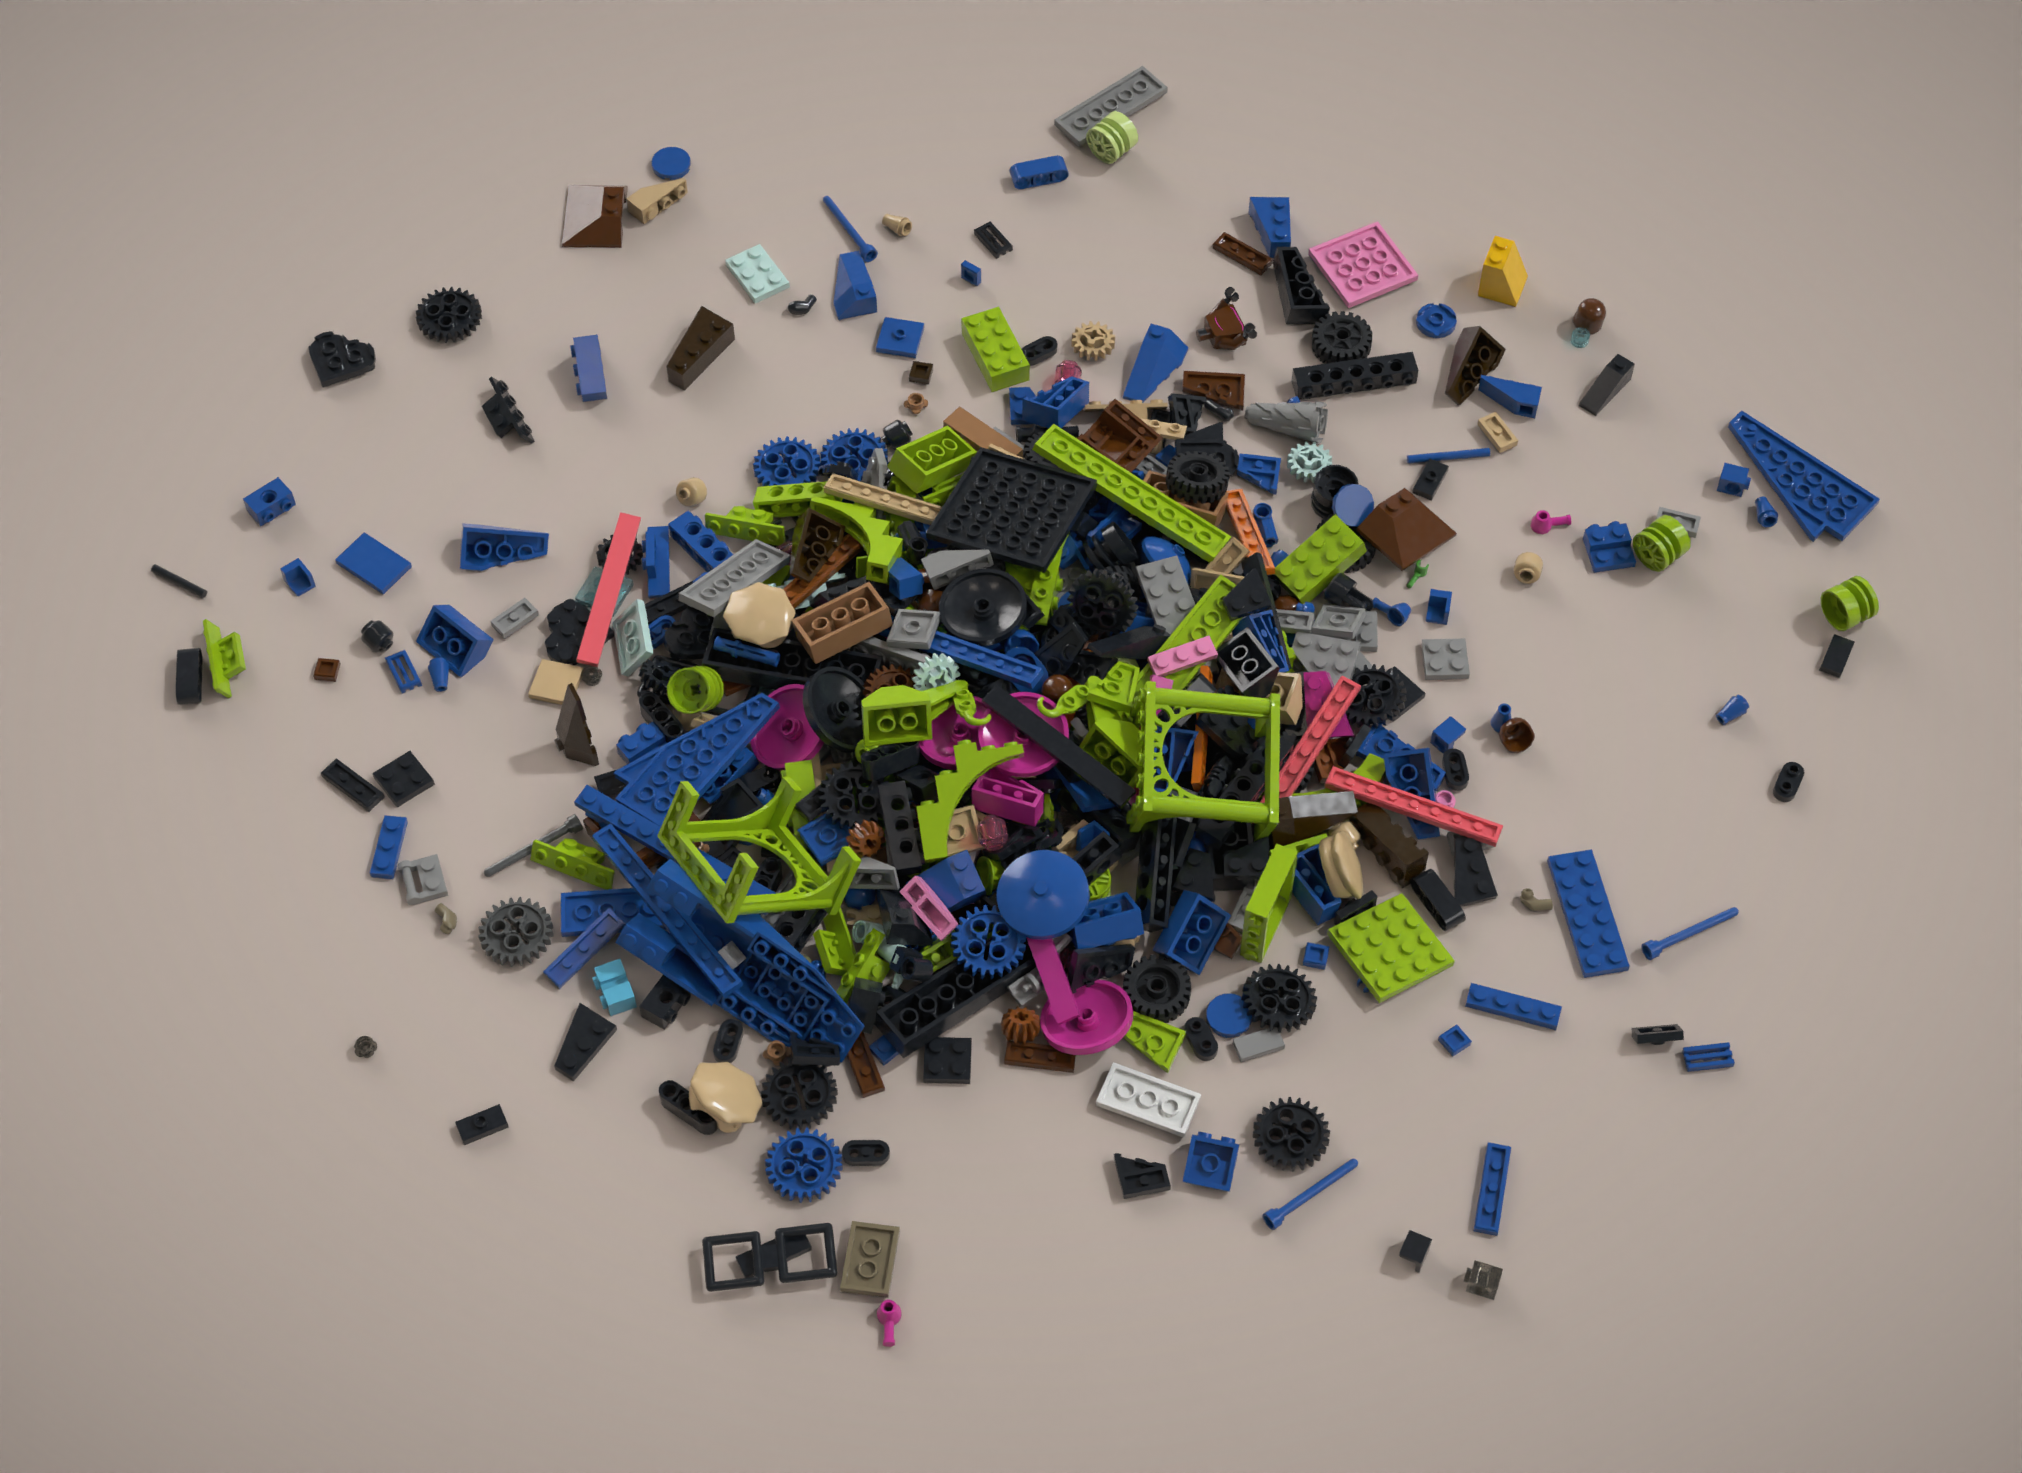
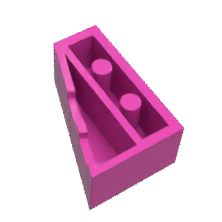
M1327 671L1303 672L1307 728L1334 688L1331 676ZM1346 713L1329 739L1355 737Z
M995 768L980 776L972 788V805L974 804L975 810L1034 827L1043 814L1044 793L1023 780L1018 781Z

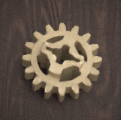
M1089 321V325L1086 326V324L1081 323V328H1075V333H1072L1071 346L1074 347V353L1079 352L1080 358L1087 356L1089 361L1091 357H1094V360L1097 361L1098 357L1105 359V354L1111 355L1112 349H1115V335H1113L1112 329L1107 330V324L1100 326L1099 321L1096 325Z

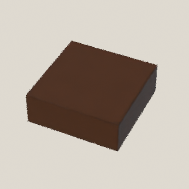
M318 658L313 675L314 680L336 682L341 665L340 660Z

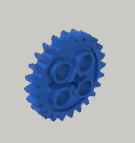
M848 428L846 434L840 430V436L833 434V440H826L827 445L822 446L823 451L820 453L821 466L828 464L837 465V462L848 463L859 474L857 481L860 482L874 448L883 449L886 462L888 463V451L885 449V442L881 443V437L875 438L874 432L867 435V429L859 433L858 428H856L855 432Z
M786 436L785 441H782L778 437L777 443L770 440V446L763 444V450H758V456H754V476L757 477V483H762V486L817 482L816 476H820L818 475L819 466H821L820 455H817V449H812L811 443L805 445L804 439L797 442V437H795L793 441H790L789 437Z
M984 905L981 912L977 907L974 909V914L966 911L967 919L959 917L960 925L954 929L956 932L951 934V939L955 940L951 942V948L955 949L953 957L960 956L957 959V964L965 963L964 971L971 968L972 976L977 972H981V979H983L985 974L989 973L990 978L993 979L996 972L1002 977L1004 969L1011 973V965L1018 967L1017 959H1023V953L1020 951H1025L1026 945L1022 944L1026 942V937L1016 933L1009 927L1001 913L996 912L995 905L991 911H988L987 906ZM992 923L994 925L988 960L985 961L983 959L989 924ZM981 926L985 930L983 932H976L973 928ZM1004 930L1008 934L1006 936H999L996 932ZM971 948H979L981 952L973 954L969 950ZM996 951L1002 952L1004 956L1001 958H996L992 954Z
M806 1127L804 1133H801L799 1128H796L795 1135L787 1131V1138L779 1136L780 1144L773 1142L772 1149L774 1151H767L769 1159H765V1165L767 1166L765 1171L766 1175L769 1176L768 1182L773 1184L774 1191L780 1190L781 1197L788 1193L790 1201L795 1196H798L799 1203H802L804 1197H807L809 1202H812L813 1195L821 1199V1192L829 1194L828 1186L836 1187L834 1179H841L839 1171L843 1170V1166L840 1163L842 1162V1154H839V1146H834V1139L827 1141V1133L819 1136L818 1129L813 1134L809 1133L808 1127ZM794 1149L802 1150L800 1153L797 1154L792 1153ZM816 1156H824V1157H825V1158L822 1159V1160H815V1159H814ZM788 1169H791V1170L794 1171V1172L791 1173V1174H784V1173H783L785 1170H788ZM810 1176L816 1177L814 1181L805 1180Z

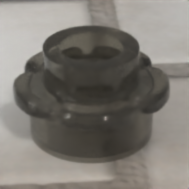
M594 666L584 668L581 672L582 681L589 686L599 684L602 677L601 669Z
M361 1036L355 1042V1054L358 1057L369 1058L377 1050V1043L369 1036Z

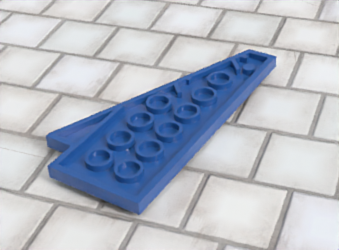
M1741 410L1729 422L1728 428L1812 542L1824 530L1840 541H1843L1878 505L1880 498Z
M760 693L614 772L615 778L627 784V786L619 793L615 800L661 827L680 782L688 781L698 792L699 800L780 709L779 702Z

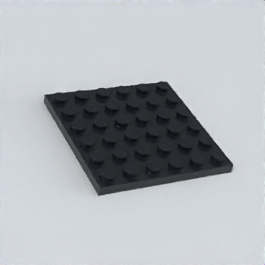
M980 447L927 530L926 538L964 550H989L991 557L994 559L1045 573L1095 491L1097 480Z

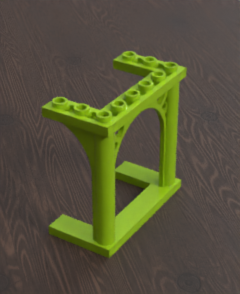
M1147 681L1144 687L1140 688L1139 695L1135 696L1134 704H1132L1129 716L1133 718V724L1141 726V731L1138 732L1137 744L1141 745V753L1137 755V766H1140V774L1136 778V788H1140L1139 796L1136 797V802L1132 803L1131 810L1127 811L1126 823L1130 824V832L1139 833L1145 823L1157 819L1192 817L1254 823V842L1268 837L1279 823L1280 694L1271 693L1268 698L1207 693L1156 688V682ZM1180 709L1179 714H1174L1173 710ZM1156 710L1165 711L1169 715V722H1163L1158 719ZM1195 713L1255 718V737L1262 738L1266 736L1265 803L1200 797L1181 788L1171 778L1163 761V742L1170 727L1179 719ZM1157 726L1161 727V733L1155 732L1157 731ZM1154 748H1158L1159 752H1154ZM1154 768H1159L1160 775L1153 778V775L1156 773ZM1159 780H1165L1168 783L1167 789L1163 792H1157L1154 789V784ZM1172 790H1175L1178 796L1172 794L1171 797L1168 795Z
M791 777L782 778L775 796L762 808L747 816L728 820L688 822L699 794L688 781H681L657 837L726 924L734 923L737 915L825 909L829 915H836L862 861L850 846H845L841 848L829 876L824 873L786 827L802 791ZM741 840L762 846L786 862L795 875L796 885L791 890L783 893L746 896L759 868L747 853H739L725 884L692 842Z

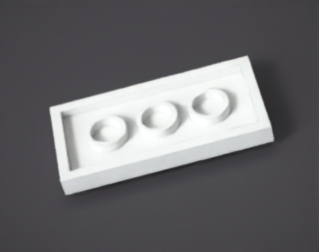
M1113 1062L1096 1100V1106L1184 1138L1201 1099V1094Z

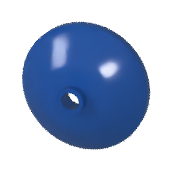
M1146 537L1142 541V548L1149 561L1154 562L1178 556L1186 581L1190 585L1191 568L1184 555V550L1179 545H1174L1168 540L1158 537Z

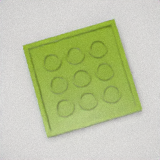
M1403 893L1327 931L1328 937L1379 1003L1452 967L1455 963V960Z

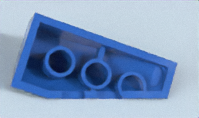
M860 251L844 253L839 256L833 302L838 320L877 312L875 290Z
M1150 324L1125 388L1123 399L1130 401L1142 400V403H1144L1157 390V386L1163 380H1167L1175 368L1178 369L1182 365L1188 352V346L1171 329Z
M462 523L460 569L482 571L499 565H507L508 563L547 555L549 533Z
M1430 748L1383 754L1386 776L1392 787L1436 802ZM1406 816L1417 839L1440 837L1439 827Z

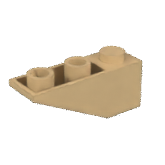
M682 178L640 188L626 198L628 212L643 224L647 223L688 193L686 179Z

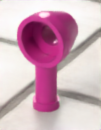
M1540 510L1531 520V529L1535 533L1546 534L1551 530L1552 526L1571 525V516L1569 514L1551 518L1547 511Z
M892 1300L883 1301L877 1310V1318L884 1325L883 1346L886 1347L895 1345L894 1325L900 1321L902 1316L899 1305ZM887 1307L893 1308L891 1311L885 1310Z

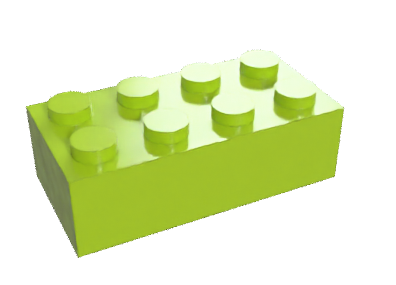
M999 306L961 318L962 336L991 392L1030 380V365Z
M947 425L896 448L887 468L912 491L918 494L965 472L970 465L972 456L975 457L977 451Z
M1335 514L1277 565L1273 575L1291 596L1296 597L1301 604H1305V602H1311L1328 587L1338 573L1346 571L1367 550L1364 542Z

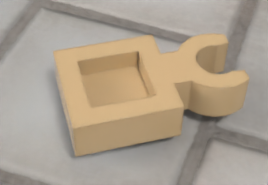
M878 904L862 906V912L853 909L846 911L847 918H855L853 921H847L849 929H853L854 924L859 920L879 923L883 926Z

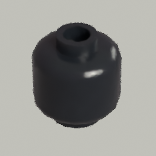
M895 420L883 428L884 436L881 439L885 442L887 448L891 446L896 450V448L910 443L913 433L905 421Z
M371 620L362 628L361 639L373 652L387 651L393 645L394 633L382 621L377 620L374 622Z

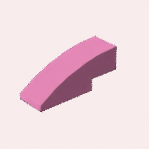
M914 876L899 891L912 905L911 908L941 941L958 926L950 911L922 877Z

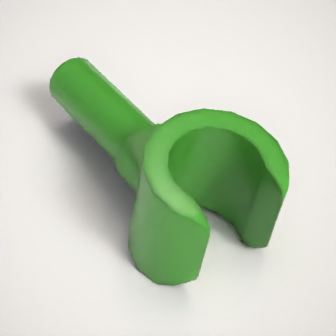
M1421 560L1417 561L1414 575L1407 584L1408 588H1411L1419 577L1426 576L1429 564L1426 567H1420Z

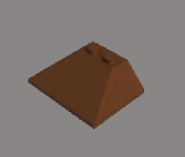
M569 185L562 247L622 248L623 203L627 201L628 186Z
M1114 399L1104 409L1098 420L1084 435L1081 433L1077 439L1132 473L1163 437L1118 400Z
M1406 488L1378 504L1356 530L1401 571L1425 557L1457 534Z

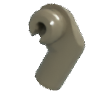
M440 903L435 908V912L442 917L443 924L440 926V930L445 934H450L452 929L456 927L457 916L443 903Z

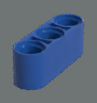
M1059 155L1016 163L1009 169L1016 189L1064 181L1069 176L1064 158Z

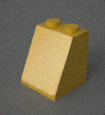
M1494 236L1483 263L1478 296L1516 307L1528 275L1515 241Z

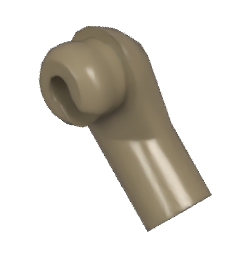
M1529 888L1521 891V903L1530 910L1545 911L1553 909L1552 899L1538 900L1533 896L1534 893Z

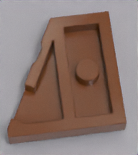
M1348 737L1328 739L1315 759L1314 769L1319 783L1326 782L1333 766L1344 770L1343 767L1338 765V762L1346 751L1344 745Z

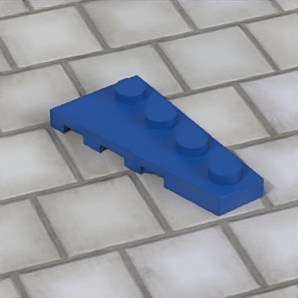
M1380 722L1377 729L1374 727V724L1372 725L1369 734L1356 752V756L1365 760L1368 754L1371 753L1384 759L1383 754L1414 750L1415 748L1409 743L1405 744L1398 738L1396 733L1392 730L1388 731ZM1432 762L1436 793L1445 778L1446 772Z

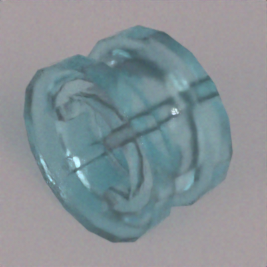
M1585 328L1574 329L1571 336V344L1577 348L1586 347L1590 339L1589 331Z

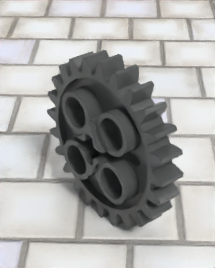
M512 897L509 898L508 904L501 900V907L492 905L494 912L486 911L487 918H481L483 926L478 927L480 932L478 937L482 949L485 950L487 956L492 955L494 962L500 959L501 965H504L509 961L511 967H513L515 961H518L520 966H523V960L532 963V956L539 959V951H547L545 945H551L550 937L554 935L552 931L553 923L550 914H546L545 907L540 908L539 902H535L532 905L530 898L523 903L521 897L518 898L517 902H514ZM513 944H518L516 947H510Z

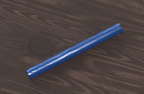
M1490 448L1407 455V463L1428 462L1429 459L1442 461L1490 456Z

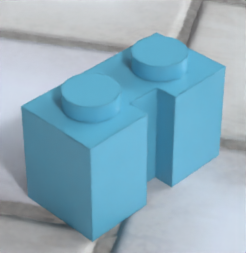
M621 959L594 967L596 976L592 977L596 990L601 989L602 996H599L603 1009L608 1008L610 1016L637 1007L635 996Z

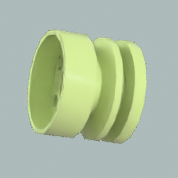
M1113 111L1104 117L1100 123H1097L1088 130L1086 140L1092 153L1099 160L1112 164L1137 144L1138 133L1134 124L1127 116L1121 112Z

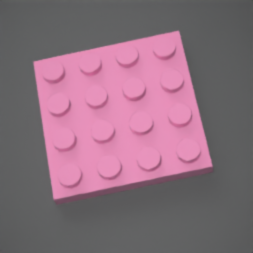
M1378 221L1309 248V256L1348 308L1418 280L1416 271Z

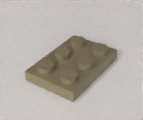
M852 1221L840 1292L889 1298L900 1227Z

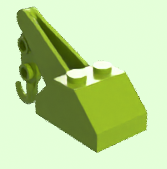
M1090 676L1084 685L1074 686L1059 698L1053 710H1048L1043 706L1044 697L1038 699L1037 707L1039 711L1048 718L1072 714L1086 704L1089 732L1079 747L1132 788H1135L1137 775L1140 774V766H1137V755L1141 753V745L1137 744L1138 732L1141 730L1132 722L1122 721L1117 710L1086 700L1088 693L1095 689L1097 683L1101 680L1100 678Z
M956 680L923 691L905 685L881 687L861 700L865 746L932 740L931 721L953 704L956 713L970 725L981 726L989 723L991 714H988L983 719L973 717L976 713V704L965 680Z

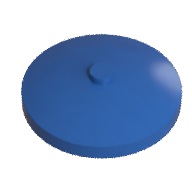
M1052 850L1033 851L1014 860L1003 872L997 887V904L1004 921L1016 933L1037 940L1056 938L1072 930L1083 918L1090 898L1088 881L1079 864L1071 857Z

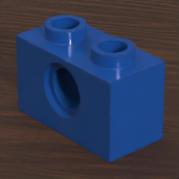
M279 477L243 498L247 512L260 526L271 522L274 518L289 511L296 505L291 490Z

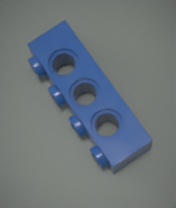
M689 510L668 523L670 536L706 572H710L734 555L724 541L720 542L716 538L715 533L710 528L707 529L697 515L694 516Z

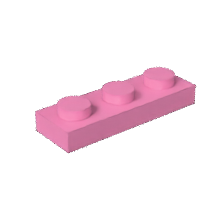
M1206 636L1151 655L1147 661L1154 675L1164 677L1215 659L1218 653L1210 636Z

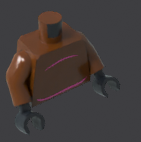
M1228 287L1225 290L1226 298H1222L1212 311L1205 316L1204 328L1196 330L1198 341L1201 342L1209 339L1214 349L1236 350L1238 347L1246 345L1248 337L1250 339L1257 337V332L1254 330L1255 326L1252 323H1247L1244 326L1234 305L1230 304V302H1236L1239 299V294L1234 292L1235 289L1233 287Z

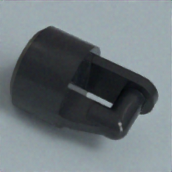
M1342 572L1332 579L1323 595L1326 601L1336 606H1343L1347 602L1350 606L1364 608L1365 611H1371L1374 606L1371 598L1356 589L1357 582Z

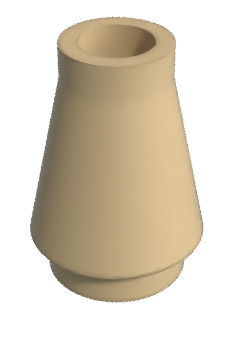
M885 214L882 219V224L899 236H907L911 232L912 222L907 217Z

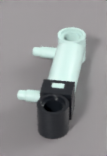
M859 920L852 929L853 940L864 944L866 935L873 928L885 934L883 926L879 923ZM884 937L876 954L890 963L889 968L896 972L892 988L899 989L903 979L919 982H928L931 979L933 964L930 960L923 959V955L915 949L899 944H887L886 937Z

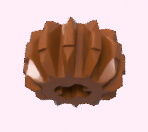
M863 820L861 825L855 823V829H849L850 836L846 837L849 843L848 846L859 858L863 856L870 857L871 854L877 856L876 851L878 849L884 850L882 843L886 842L884 830L876 822Z
M1017 1006L1015 1010L1008 1009L1007 1013L1003 1014L1001 1021L1002 1034L1006 1036L1007 1040H1014L1015 1044L1018 1041L1023 1044L1027 1040L1033 1041L1040 1032L1039 1015L1035 1014V1010H1028L1027 1007L1020 1009Z

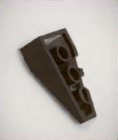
M1481 326L1463 328L1455 345L1445 394L1457 405H1461L1475 391V387L1480 383L1481 375L1486 376L1491 370H1495L1498 367L1506 350Z
M808 508L798 518L792 538L790 575L809 584L842 543L846 526Z
M571 683L567 686L555 729L557 738L554 741L558 751L563 750L566 758L597 766L599 765L595 746H590L592 744L590 739L592 735L586 723L587 719L581 699Z
M1347 791L1279 798V823L1270 834L1273 849L1276 844L1285 846L1313 836L1315 837L1322 831L1358 814L1354 792Z

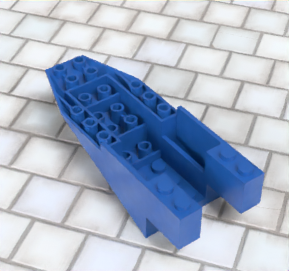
M669 859L656 871L647 889L686 915L691 916L694 913L691 918L692 922L717 952L729 942H734L746 957L741 964L733 969L742 980L743 986L723 998L674 937L640 913L625 925L615 943L711 1007L714 1004L718 1005L772 1042L778 1040L785 1046L790 1047V1032H796L797 1038L809 1041V1038L813 1037L823 1042L838 1045L840 1062L842 1063L865 1026L822 974L759 914L737 915L734 923L726 924L679 864Z

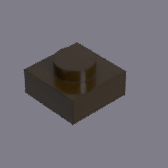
M913 361L909 382L929 385L934 369L933 364Z

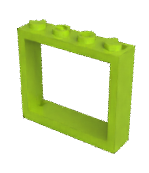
M1279 844L1275 845L1245 909L1240 955L1248 961L1251 959L1262 963L1292 898L1298 852Z

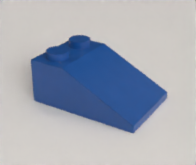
M968 850L948 857L918 875L930 886L950 913L979 901L983 895L986 896L985 888Z

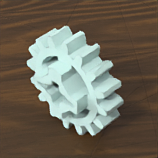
M1305 441L1304 446L1298 443L1297 448H1291V452L1288 454L1287 468L1290 469V474H1296L1297 480L1302 477L1305 483L1308 479H1311V482L1314 483L1317 473L1322 468L1332 465V456L1329 455V449L1323 450L1324 445L1317 447L1316 442L1309 445Z
M933 653L932 659L926 656L924 664L922 662L918 663L920 669L913 671L917 676L913 677L912 681L915 683L914 688L919 691L956 681L955 678L960 676V673L957 671L959 666L950 656L946 657L944 653H941L938 657L936 653Z

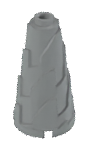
M1316 401L1315 403L1282 402L1278 404L1255 402L1250 407H1246L1245 419H1248L1251 425L1269 428L1279 433L1320 444L1323 438L1318 437L1319 434H1325L1328 409H1323V407L1327 406L1326 403Z

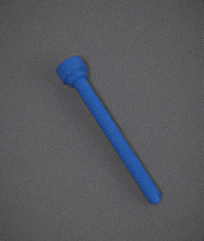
M824 196L823 202L858 245L860 255L864 261H873L878 255L874 246L866 244L829 196Z
M1732 907L1660 941L1649 940L1642 944V952L1648 960L1659 957L1663 949L1737 916L1739 910L1736 907Z
M1350 1159L1281 1208H1271L1263 1213L1262 1216L1266 1225L1271 1230L1281 1226L1286 1215L1358 1166V1161Z

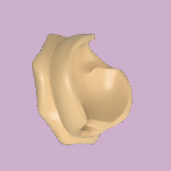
M757 582L731 593L723 613V618L735 639H741L763 648H774L786 639L792 619L795 616V609L783 589Z
M1341 831L1334 836L1320 840L1319 853L1332 895L1336 898L1354 897L1361 899L1363 894L1362 869L1348 835L1345 831Z
M729 1062L700 1063L697 1066L689 1088L691 1110H702L708 1113L717 1121L718 1128L727 1133L737 1131L743 1123H753L755 1121L756 1115L762 1106V1099L755 1080L751 1075Z

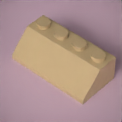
M1221 669L1215 688L1218 690L1226 685H1230L1240 696H1243L1226 672ZM1278 672L1270 694H1280V724L1296 725L1303 707L1301 675L1299 673Z

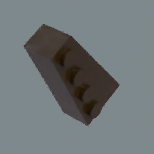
M701 306L666 366L668 381L685 391L735 340L733 323Z
M1367 802L1357 808L1358 814L1350 817L1349 822L1361 834L1364 847L1372 851L1379 865L1384 866L1388 870L1391 879L1395 883L1398 882L1404 888L1410 884L1411 878L1426 870L1429 852L1425 848L1420 850L1415 846L1417 841L1412 836L1407 838L1403 833V828L1398 823L1393 825L1390 816L1381 807Z

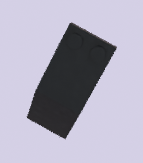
M737 778L720 788V797L701 821L741 818L754 813L764 805L740 778ZM741 840L703 841V844H708L710 847L707 854L718 859L733 845L736 847ZM666 858L662 862L655 865V867L659 869L668 861V859Z

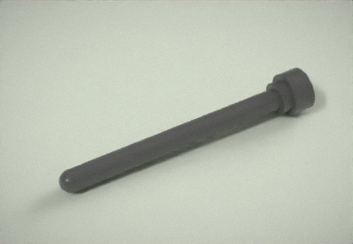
M573 814L567 818L563 826L539 838L538 841L549 844L568 832L570 834L573 832L575 834L583 830V826L576 814ZM533 842L484 870L485 876L490 877L531 854Z

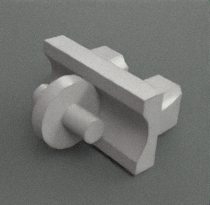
M1037 967L1007 987L1019 1006H1022L1045 990Z

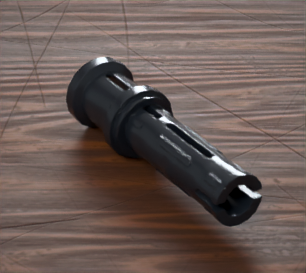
M1037 425L1029 428L1016 426V441L1020 444L1021 442H1027V439L1031 438L1033 434L1038 435V432L1041 431L1045 433L1049 428H1039ZM1078 425L1061 428L1075 438L1079 437Z

